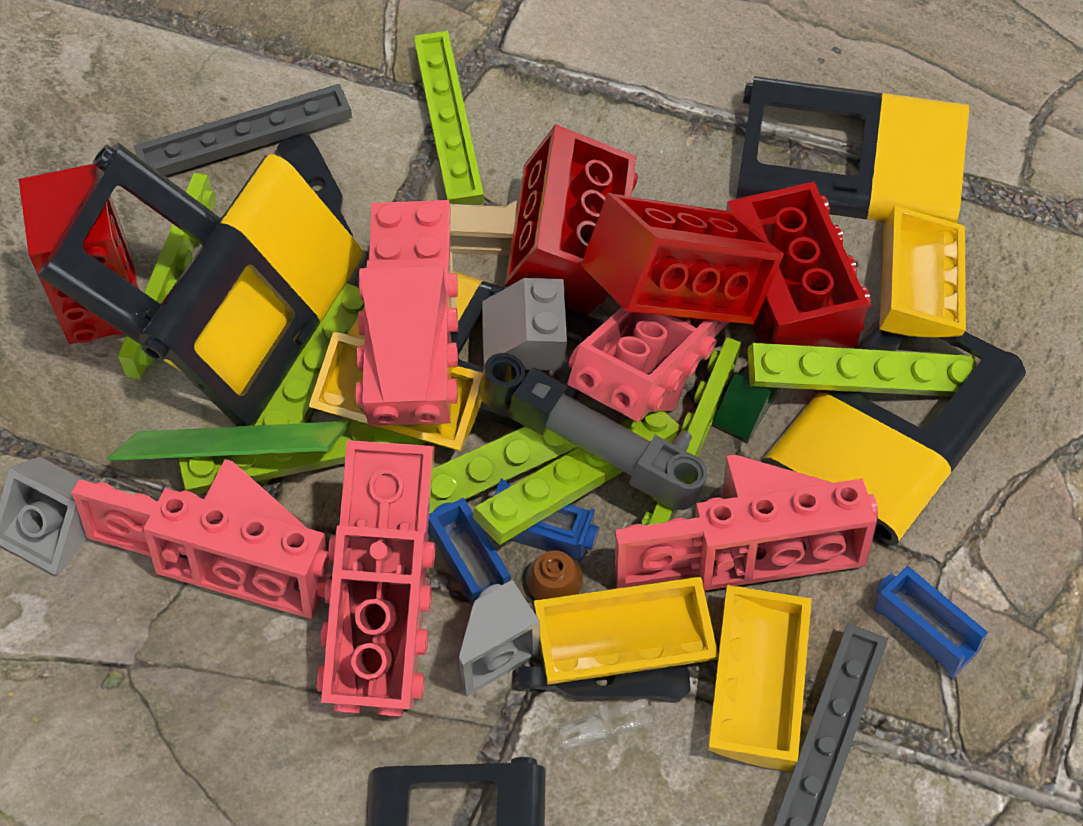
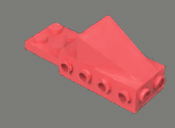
M449 200L371 203L369 260H367V268H359L361 301H364L365 311H359L358 313L359 334L364 335V346L357 347V366L359 371H363V382H356L357 407L364 408L368 426L451 423V404L458 403L457 379H451V368L458 367L457 343H451V332H458L457 307L451 308V298L458 297L457 273H450L451 208Z
M621 307L575 348L568 362V366L572 370L567 385L637 422H640L649 412L673 411L677 407L687 377L694 373L701 358L704 360L709 358L716 344L714 337L729 322L629 312Z
M347 440L340 525H337L336 535H331L329 542V561L334 562L332 578L327 579L325 586V604H330L328 622H323L321 631V647L326 648L325 663L319 666L317 675V691L322 692L321 702L334 703V711L359 713L360 706L378 707L377 714L403 716L404 709L415 707V699L423 698L425 674L418 673L419 655L426 656L428 629H421L423 611H430L432 598L431 578L426 577V568H433L435 561V542H428L429 534L427 533L434 459L433 446Z
M728 455L726 457L722 498H712L705 502L696 503L695 518H675L665 523L645 526L634 524L625 529L615 530L614 577L617 589L701 577L705 591L725 588L727 585L738 586L866 566L878 517L875 496L873 494L868 495L863 479L832 483L742 456ZM756 554L761 555L763 559L756 560Z
M224 460L205 499L189 491L178 492L165 488L159 500L154 501L151 497L142 493H135L133 495L116 490L103 482L91 483L81 479L78 480L72 491L88 539L150 556L155 572L158 575L309 619L313 618L321 598H325L326 581L328 578H332V574L329 571L330 561L329 552L326 548L325 533L308 529L233 461Z

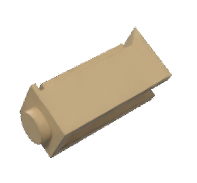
M517 200L506 207L450 204V252L510 255L517 212Z

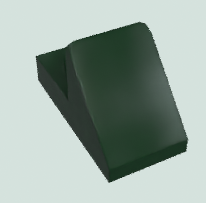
M747 364L741 375L735 374L732 378L712 426L748 443L781 388L750 386L749 365Z

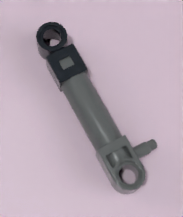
M497 353L487 359L479 386V396L488 407L501 410L509 408L508 417L538 434L543 435L548 429L632 476L629 485L653 497L669 508L685 510L696 502L708 474L703 461L697 456L686 452L692 439L690 432L681 431L672 443L657 435L650 442L567 396L568 386L533 367L524 378L525 367L516 356L509 353Z

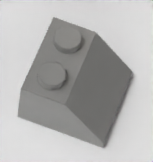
M523 278L482 301L483 368L487 359L492 355L509 353L520 359L525 369L531 370L534 367L538 370H562L567 344L563 279Z
M41 457L9 467L0 499V546L54 575L60 574L87 539L72 495L78 480L84 479Z
M513 580L502 586L495 584L488 587L474 601L459 654L462 690L466 696L540 655V621Z

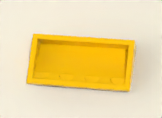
M894 206L883 226L879 330L908 336L935 338L962 336L966 331L964 225Z
M333 331L308 407L368 425L364 408L357 407L356 382H363V371H359L357 366V347L364 346V340ZM460 366L451 368V379H457L458 403L451 404V423L374 427L461 452L482 402L479 396V386L483 373Z
M701 577L534 601L533 612L540 621V653L548 685L718 660L717 647Z
M727 585L708 743L709 751L744 763L792 773L798 762L812 598Z

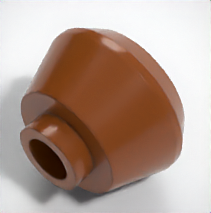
M548 551L531 563L526 574V584L530 594L536 600L577 595L583 585V574L578 563L566 553Z

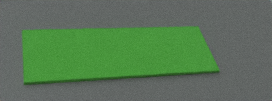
M350 421L138 431L107 456V460L328 451L350 426Z

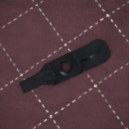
M299 134L282 140L276 147L279 155L295 168L311 188L316 185L323 187L321 190L314 192L353 237L341 212L343 195L311 136Z
M685 665L611 675L609 677L612 679V683L608 686L597 684V678L548 685L544 667H518V689L560 691L573 699H662L679 702L691 691L690 671Z

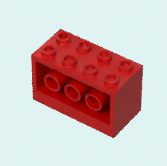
M555 124L524 164L505 286L509 287L523 278L563 279L565 308L588 315L598 304H603L608 296V292L581 266V262L607 193L632 197V191L638 179V174L635 172L636 156Z
M94 164L18 179L28 254L37 274L96 178L95 170L97 168ZM110 195L85 237L82 246L86 253L138 288L133 255ZM39 277L69 344L87 343L97 338L116 334L125 335Z
M815 182L727 201L726 211L737 214L784 254L754 324H752L759 343L832 348L855 347L860 333L864 329V320L867 310L871 307V299L865 286L861 287L857 278L854 258L851 255L847 256L843 247V236L840 227L834 225L830 218L828 200L824 195H820Z
M607 193L581 266L626 311L754 324L784 254L734 212Z

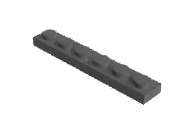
M339 83L135 145L134 150L136 156L166 176L351 119L352 112Z
M847 623L774 826L824 825L889 638Z

